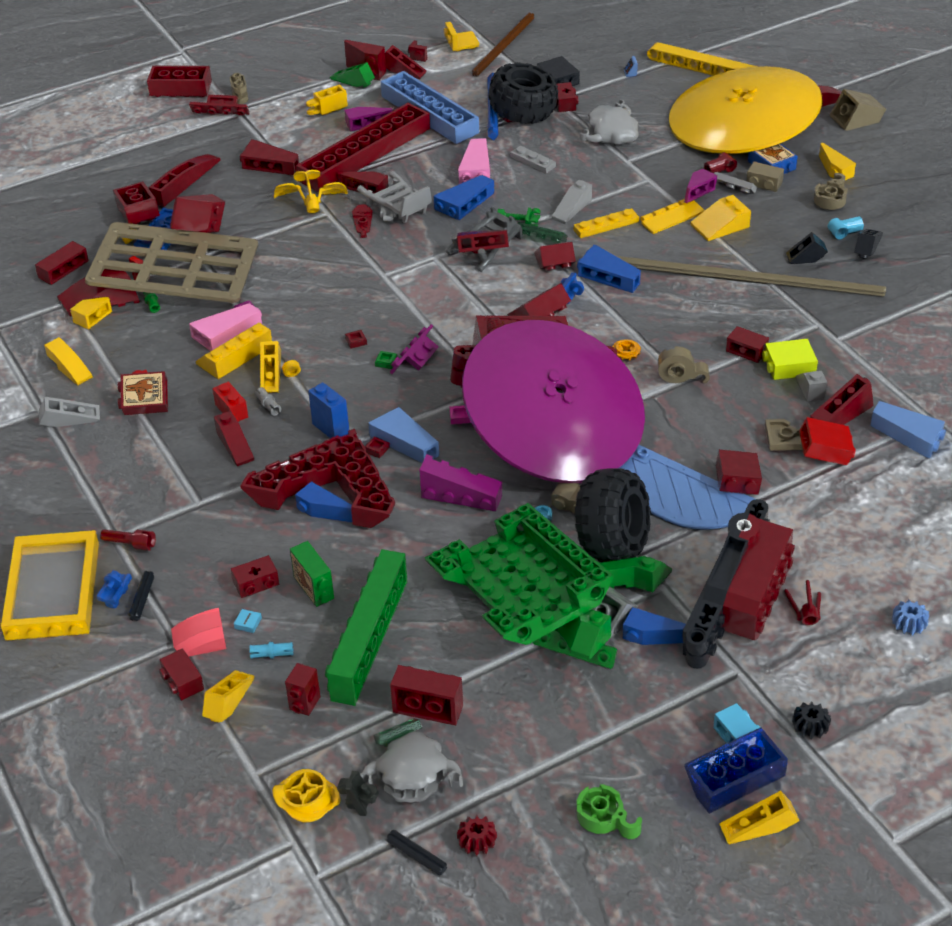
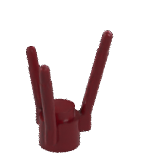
M806 580L808 603L804 604L801 610L797 607L788 589L784 590L797 615L798 621L802 620V623L805 625H814L821 620V592H817L815 607L812 603L809 580Z

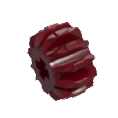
M478 815L475 816V819L467 816L466 822H460L457 839L460 848H465L467 854L474 851L476 856H478L480 851L487 854L488 848H494L497 832L494 823L488 822L487 816L479 819Z

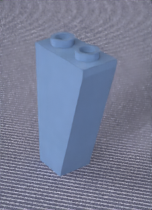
M879 401L872 414L871 427L927 458H930L933 452L938 451L939 440L943 441L946 430H944L945 421Z
M400 407L368 422L371 438L377 437L389 442L390 448L421 463H423L426 454L433 456V459L439 456V442Z

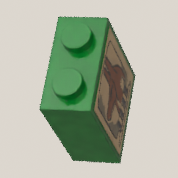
M306 541L290 548L293 576L314 605L318 607L333 600L334 591L331 570L312 545Z

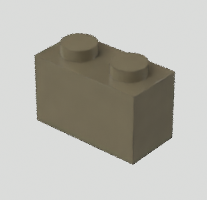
M753 162L747 171V182L753 183L758 188L777 192L783 183L784 169Z

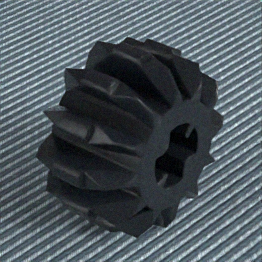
M811 701L807 705L803 702L800 707H796L794 710L792 725H794L795 732H801L802 737L807 735L811 740L814 736L820 739L823 734H827L829 731L831 716L828 715L827 708H822L821 703L814 705Z

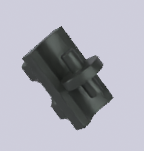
M352 771L350 778H341L337 786L340 794H347L345 804L348 809H356L360 816L367 815L366 809L368 804H373L379 794L375 785L365 784L359 771Z

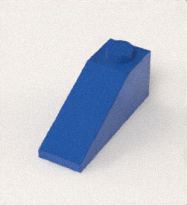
M312 481L295 494L296 506L299 511L311 517L352 522V505Z
M632 607L623 624V639L641 645L683 643V629L686 624Z

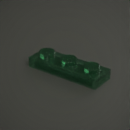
M522 222L517 223L521 225L523 235L530 236V234H535L539 239L545 240L547 237L556 243L567 241L568 235L564 232Z

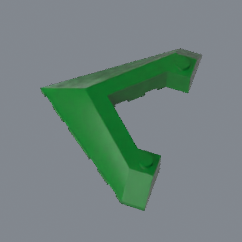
M646 556L600 563L613 575L614 579L610 585L613 589L614 586L626 585V588L637 587L653 593L672 572V568L664 562ZM590 610L557 628V631L562 640L566 641L571 654L590 660L611 638V616L599 611Z

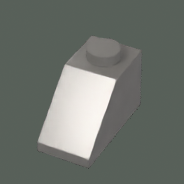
M822 370L796 375V380L807 401L825 399L827 380Z

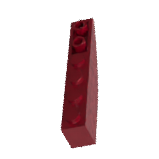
M205 154L189 159L169 170L148 187L156 198L157 205L165 207L221 161V159Z

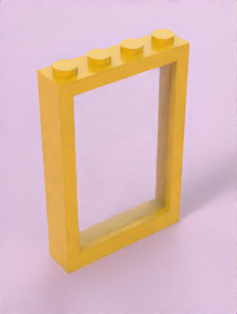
M95 530L15 537L1 629L5 640L89 634L99 549Z

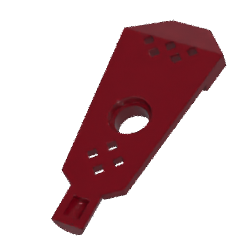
M366 204L357 205L352 211L356 231L360 233V238H367V233L370 232L373 210Z

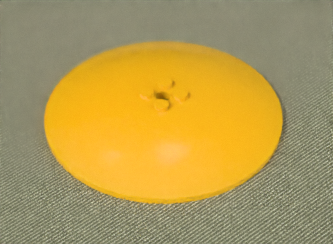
M768 66L740 68L711 76L687 89L673 104L669 114V124L675 137L694 149L711 153L726 152L732 154L751 152L780 144L805 130L818 116L822 106V96L817 84L800 72Z

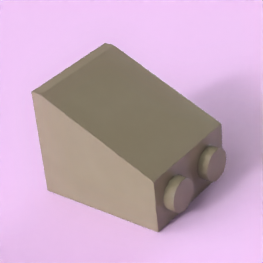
M843 89L829 116L844 130L848 131L879 123L886 108L870 94Z

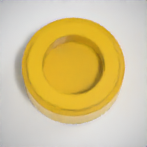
M289 360L283 364L282 371L286 377H295L300 373L301 368L299 362Z

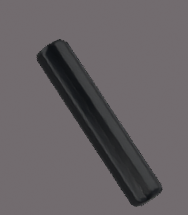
M152 571L143 572L128 614L129 619L132 621H138L141 618L154 580V573Z
M391 830L387 835L388 843L438 875H442L446 871V862L398 831Z

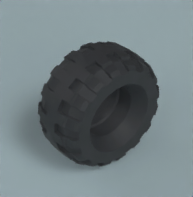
M515 62L514 64H505L504 67L501 66L497 69L491 78L488 98L492 109L499 113L501 117L507 118L512 122L533 124L538 123V121H544L553 113L559 90L555 78L548 71L529 63Z
M623 468L600 469L589 474L580 485V490L576 496L577 501L574 513L580 545L583 546V550L600 562L635 558L643 551L644 545L647 543L651 525L650 499L644 482L640 480L636 473Z

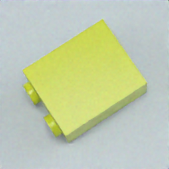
M808 339L765 344L762 358L767 363L768 373H771L773 380L795 378L796 375L817 371L818 360Z

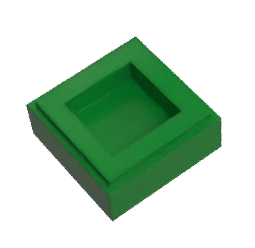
M380 351L375 360V367L392 369L393 366L391 364L397 358V353Z

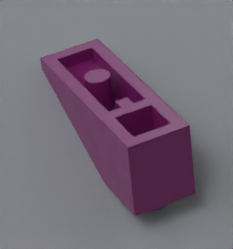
M379 107L345 109V122L350 132L360 130L392 112L393 109Z
M704 169L694 172L687 186L684 202H691L715 190L718 175Z

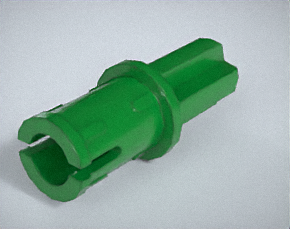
M143 292L145 296L144 301L148 304L150 312L157 313L160 310L157 295Z

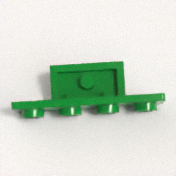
M557 629L533 642L534 645L609 669L614 667L617 648L605 644L590 660L571 654L566 641L562 640Z

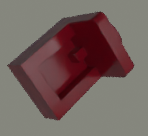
M416 40L408 46V53L412 60L427 61V46L417 45Z

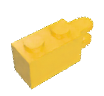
M339 84L313 93L314 98L306 102V106L311 107L307 110L308 115L318 113L326 115L348 106L347 92Z

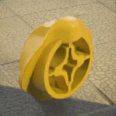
M311 769L295 771L272 789L275 803L284 809L289 816L300 822H313L320 819L335 806H338L341 801L337 787L329 782L321 773Z

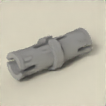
M263 387L258 388L260 394L255 391V396L261 401V405L267 408L272 415H278L279 413L276 409L281 412V406L275 402V398L268 394Z

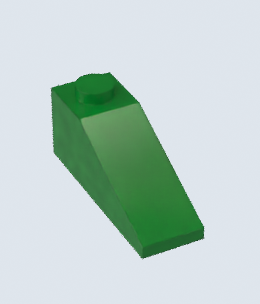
M368 62L339 70L330 78L331 80L351 86L366 87L371 84L375 76Z

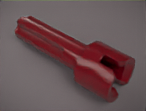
M103 529L100 535L101 540L132 544L134 549L151 551V548L156 543L155 533L147 530L137 529L134 533Z

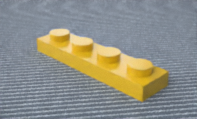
M632 208L625 209L624 211L573 224V230L580 238L637 223L639 222V216Z

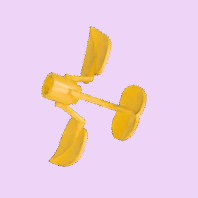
M318 170L298 171L293 175L296 181L306 180L309 193L306 196L307 198H305L301 191V186L287 183L275 187L274 199L299 191L307 212L316 213L320 211L321 194H348V191L342 183H328L319 189L318 197H316V194L311 192L309 179H316L321 174Z

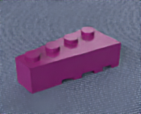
M426 454L419 469L421 498L496 512L502 498L501 481L479 473L477 475L471 474L468 469L463 467L458 469L449 466V462L444 460L438 462L433 460V456Z

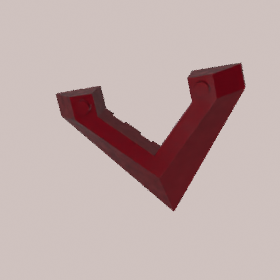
M355 429L349 430L348 434L342 437L337 435L325 440L321 444H316L292 454L288 460L283 462L278 460L266 465L262 471L256 473L254 470L247 474L240 485L241 489L260 507L279 510L287 497L295 495L311 481L318 486L337 481L353 503L351 506L352 525L373 528L389 518L395 506L394 498L390 496L389 489L384 480H381L379 471L370 455L366 453V448L361 439L359 440Z

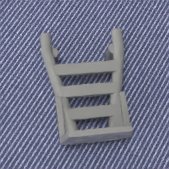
M391 171L389 174L393 178V185L373 194L371 190H367L361 185L357 188V191L366 197V205H372L373 200L397 213L399 220L403 219V223L407 222L409 215L417 211H421L422 215L425 214L427 205L432 201L430 187L412 190L402 177L394 171ZM396 191L399 192V193H396V194H394V195H392V196H390V197H388V198H385V199L382 198V197H385V196H387V195H389V194H391V193H393V192H396ZM402 199L401 202H398V203H396V204H393V202Z

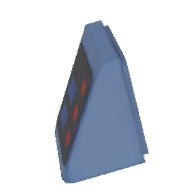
M635 56L631 57L624 68L626 77L637 76L638 63Z

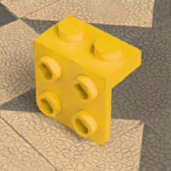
M445 22L444 36L453 51L479 47V41L473 31L456 33L452 23Z

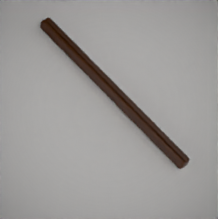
M529 12L472 69V75L479 76L534 20V14Z

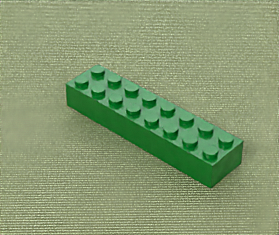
M381 549L379 556L375 557L372 572L369 571L367 575L366 586L361 588L360 599L354 604L353 615L347 620L346 631L341 633L338 649H334L332 662L330 665H327L325 670V677L328 679L327 691L330 694V701L356 706L408 582L405 553Z

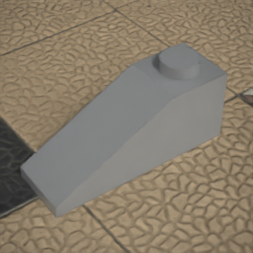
M582 180L575 182L568 189L553 213L552 219L566 224L592 201V184Z
M44 397L39 408L40 425L63 427L99 422L100 420L99 405Z

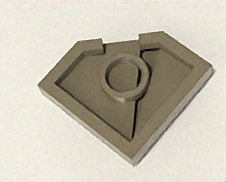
M785 419L765 420V430L770 451L803 450L799 433L800 428L796 429L790 426V422Z

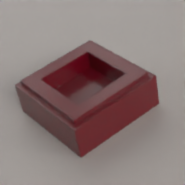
M362 330L345 334V339L350 349L367 345V339Z
M373 437L365 445L366 453L380 459L390 448V443Z

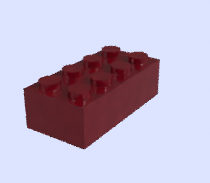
M152 65L147 79L149 96L204 97L208 95L212 82L210 66Z

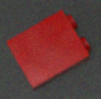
M806 417L799 430L804 457L848 465L856 453L849 426Z

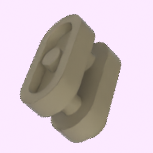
M233 73L230 76L232 96H237V104H244L248 102L247 85L244 75Z

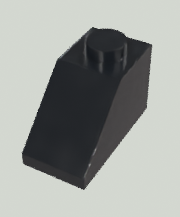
M811 232L787 251L786 254L791 264L815 263L824 257L828 250L825 243Z

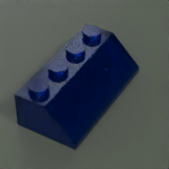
M760 727L685 763L684 767L696 798L710 814L786 776L788 758Z

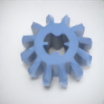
M909 599L906 603L900 601L898 606H895L893 609L892 624H895L896 630H902L903 634L906 632H910L912 636L915 632L921 634L923 629H926L928 626L929 611L925 609V605H918V601L912 603Z

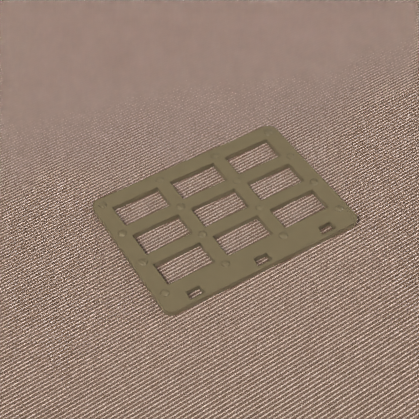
M114 222L110 225L85 277V283L90 286L236 303L240 301L258 248V241L252 238ZM119 237L152 241L150 248L116 244ZM163 243L197 247L195 254L161 250ZM208 248L242 252L240 259L209 256L206 254ZM111 253L143 256L145 260L143 264L113 261L109 260ZM157 258L191 262L189 270L154 266ZM202 264L237 268L235 275L200 271ZM104 269L138 273L136 280L103 277L101 275ZM150 274L185 278L182 286L147 282ZM196 280L231 284L229 292L194 288Z

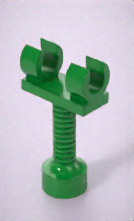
M528 207L526 215L506 213L505 209L497 210L498 213L508 218L512 216L515 220L525 221V229H528V227L532 230L538 228V224H532L538 223L540 215H534V213L540 214L541 210L538 208L531 209Z

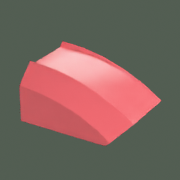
M219 607L189 617L171 629L174 648L177 651L183 648L188 657L226 649Z

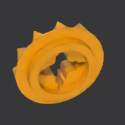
M619 340L612 346L617 350V356L622 358V360L628 359L630 361L631 358L636 359L637 355H640L641 352L640 345L633 340Z

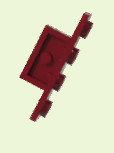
M208 94L207 103H189L192 112L198 114L218 113L225 115L237 114L240 116L250 114L246 104H237V96Z

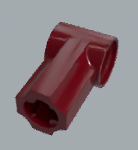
M726 152L721 153L717 159L704 163V170L713 174L725 170L732 172L737 167V161Z

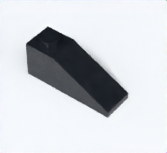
M871 229L859 232L854 253H858V256L862 258L874 255L883 232Z

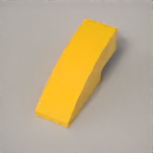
M60 337L44 345L47 356L57 364L58 370L76 385H80L93 378L91 372L78 355Z

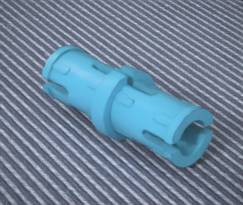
M269 642V644L250 645V658L270 657V659H274L275 656H293V642L277 644Z

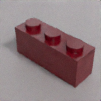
M71 241L35 264L38 278L50 285L56 283L89 261L87 250L84 246Z

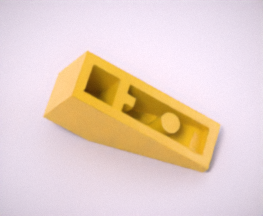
M821 143L819 158L828 175L834 179L835 173H841L845 176V180L854 177L856 163L825 143Z
M260 342V387H263L267 393H279L281 372V348L279 342Z
M235 670L208 689L204 695L202 716L209 718L213 722H223L231 716L254 681V675Z
M780 790L719 824L727 843L730 845L780 832L800 820L791 801Z

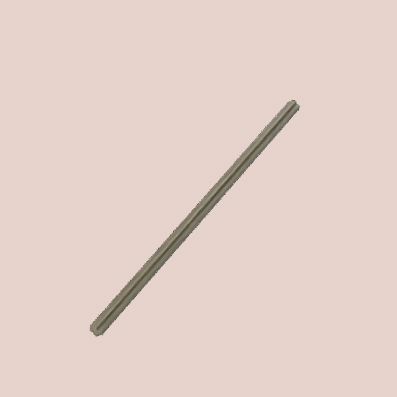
M616 256L638 269L874 296H885L886 287L878 285Z

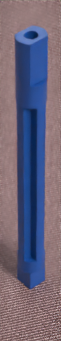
M492 72V73L487 77V90H488V93H489V87H490L491 78H492V76L494 75V72ZM488 98V137L494 141L498 136V113L492 109Z

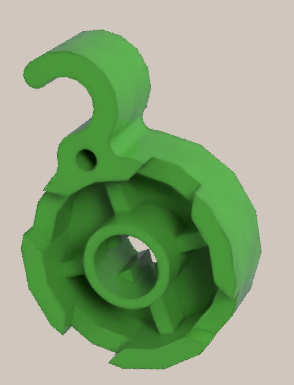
M600 784V787H593L591 789L586 787L580 792L577 798V820L587 831L605 834L618 829L620 834L627 839H635L641 834L642 818L638 817L633 824L626 822L627 812L623 808L619 792L613 787Z

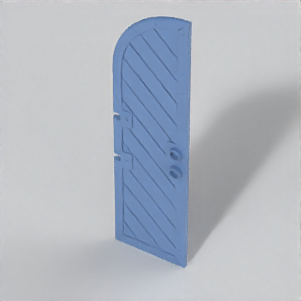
M638 445L630 459L620 467L636 473L640 480L644 482L650 499L651 514L681 527L700 530L728 527L731 517L738 513H744L750 501L755 500V498L744 493L719 491L718 481L641 445Z

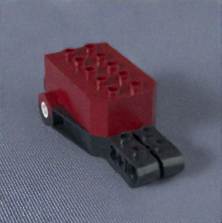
M761 499L750 501L744 513H738L729 520L726 541L683 629V655L686 656V662L692 668H702L707 664L710 655H715L717 649L716 642L718 639H722L725 631L754 641L758 639L759 635L763 632L767 617L769 618L772 606L779 596L780 588L785 583L787 573L793 565L794 558L792 555L795 549V545L792 544L793 529L771 523L770 519H768V504Z

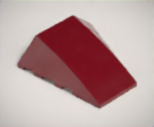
M104 269L101 275L103 277L131 280L125 271ZM85 277L57 296L70 317L72 316L70 309L82 300L108 297L111 306L118 304V307L126 306L125 303L131 301L134 304L140 303L136 291L90 286L85 283Z

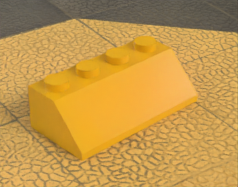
M259 322L195 362L212 376L220 379L260 354V342L272 341L271 330Z

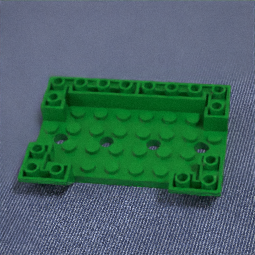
M529 503L521 505L512 512L496 519L494 522L498 534L490 536L481 543L468 548L459 539L424 557L425 561L443 579L467 585L491 609L483 614L482 617L503 639L524 645H529L599 606L614 579L607 569Z

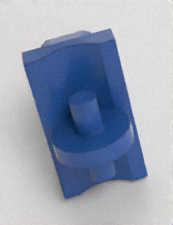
M571 273L568 278L561 280L571 300L575 295H581L584 292L583 283L576 280V273Z
M114 570L106 574L104 577L105 583L96 596L97 601L104 602L106 607L117 608L122 594H125L128 590V584L132 579L131 574H121Z

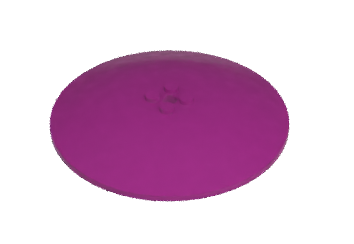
M525 320L506 324L490 332L480 340L466 362L462 377V395L466 412L473 427L493 452L522 472L553 482L582 483L589 474L594 473L596 470L622 467L633 455L641 441L644 431L645 410L643 399L634 377L623 361L611 349L584 331L562 323L544 320ZM556 388L562 389L564 393H559Z

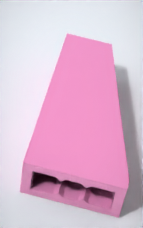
M248 303L191 322L189 324L191 337L212 351L259 322L262 324V313L257 307Z

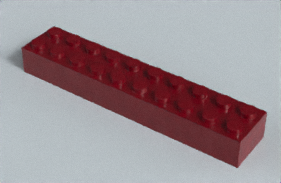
M406 103L297 164L296 170L297 172L307 170L320 171V177L309 179L311 189L319 193V189L323 188L325 184L338 182V172H357L429 130L430 114L410 103ZM304 180V181H298V182L304 184L305 186H307L306 180Z

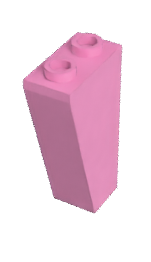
M486 138L470 140L458 169L459 184L480 175L490 178Z

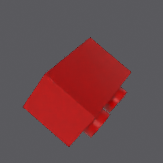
M229 381L212 388L215 405L222 413L232 411L238 422L248 418L246 400Z

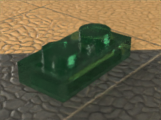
M412 718L373 736L376 744H384V747H387L390 742L409 732L419 730L422 726L419 719Z

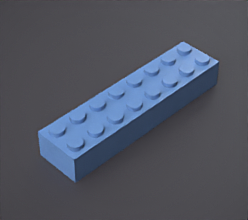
M405 71L380 81L381 95L384 99L397 107L410 103L430 114V128L453 143H461L479 133L478 116Z

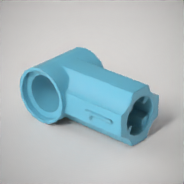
M858 216L846 220L834 218L828 223L827 227L836 239H843L849 233L863 230L864 224L862 218Z

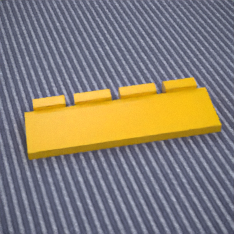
M685 199L678 201V203L675 202L665 208L663 207L641 216L640 220L646 229L655 234L694 218L705 210L694 200L685 203Z

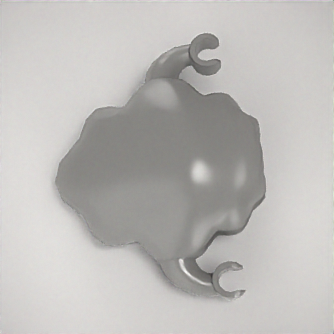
M622 99L619 100V103H615V107L612 105H599L589 113L588 130L584 129L583 133H580V140L613 143L615 145L636 141L639 136L638 121L631 117V109L624 104L625 102Z
M419 731L409 732L403 737L390 742L387 751L376 761L369 763L360 774L364 782L373 784L371 776L377 774L378 778L385 784L384 791L397 802L411 803L426 800L437 792L438 784L445 779L447 773H449L450 787H452L454 781H459L460 787L463 786L459 765L453 760L447 759L441 753V744L437 740L429 738Z

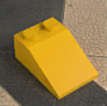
M730 195L716 201L692 220L690 225L707 241H711L749 228L751 210L734 195Z

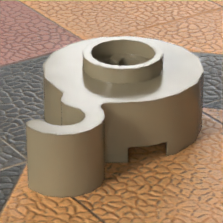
M835 173L834 179L827 181V184L821 185L818 183L815 187V204L820 208L828 210L842 208L846 204L848 189L844 188L845 176L841 173Z
M675 346V349L668 351L665 349L658 357L659 375L669 383H682L689 379H695L701 374L703 383H707L710 379L708 365L704 362L695 363L690 350L684 347Z

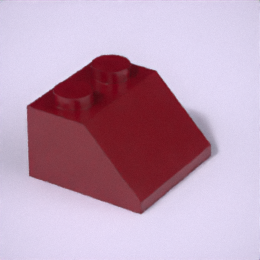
M573 242L540 246L534 252L540 269H545L546 271L555 270L557 266L569 268L572 267L571 264L576 262Z

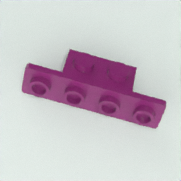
M432 324L428 328H422L418 333L419 338L414 337L409 344L411 347H406L400 354L402 356L401 359L397 357L391 364L393 366L390 371L391 374L405 360L419 371L435 353L439 346L426 336L433 328Z

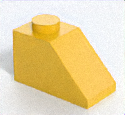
M108 297L82 300L70 309L73 323L88 330L112 312Z

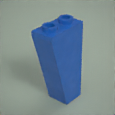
M480 175L433 196L434 210L460 220L494 194V180Z
M593 245L587 250L585 255L577 262L578 276L630 293H633L640 285L641 270L597 245Z

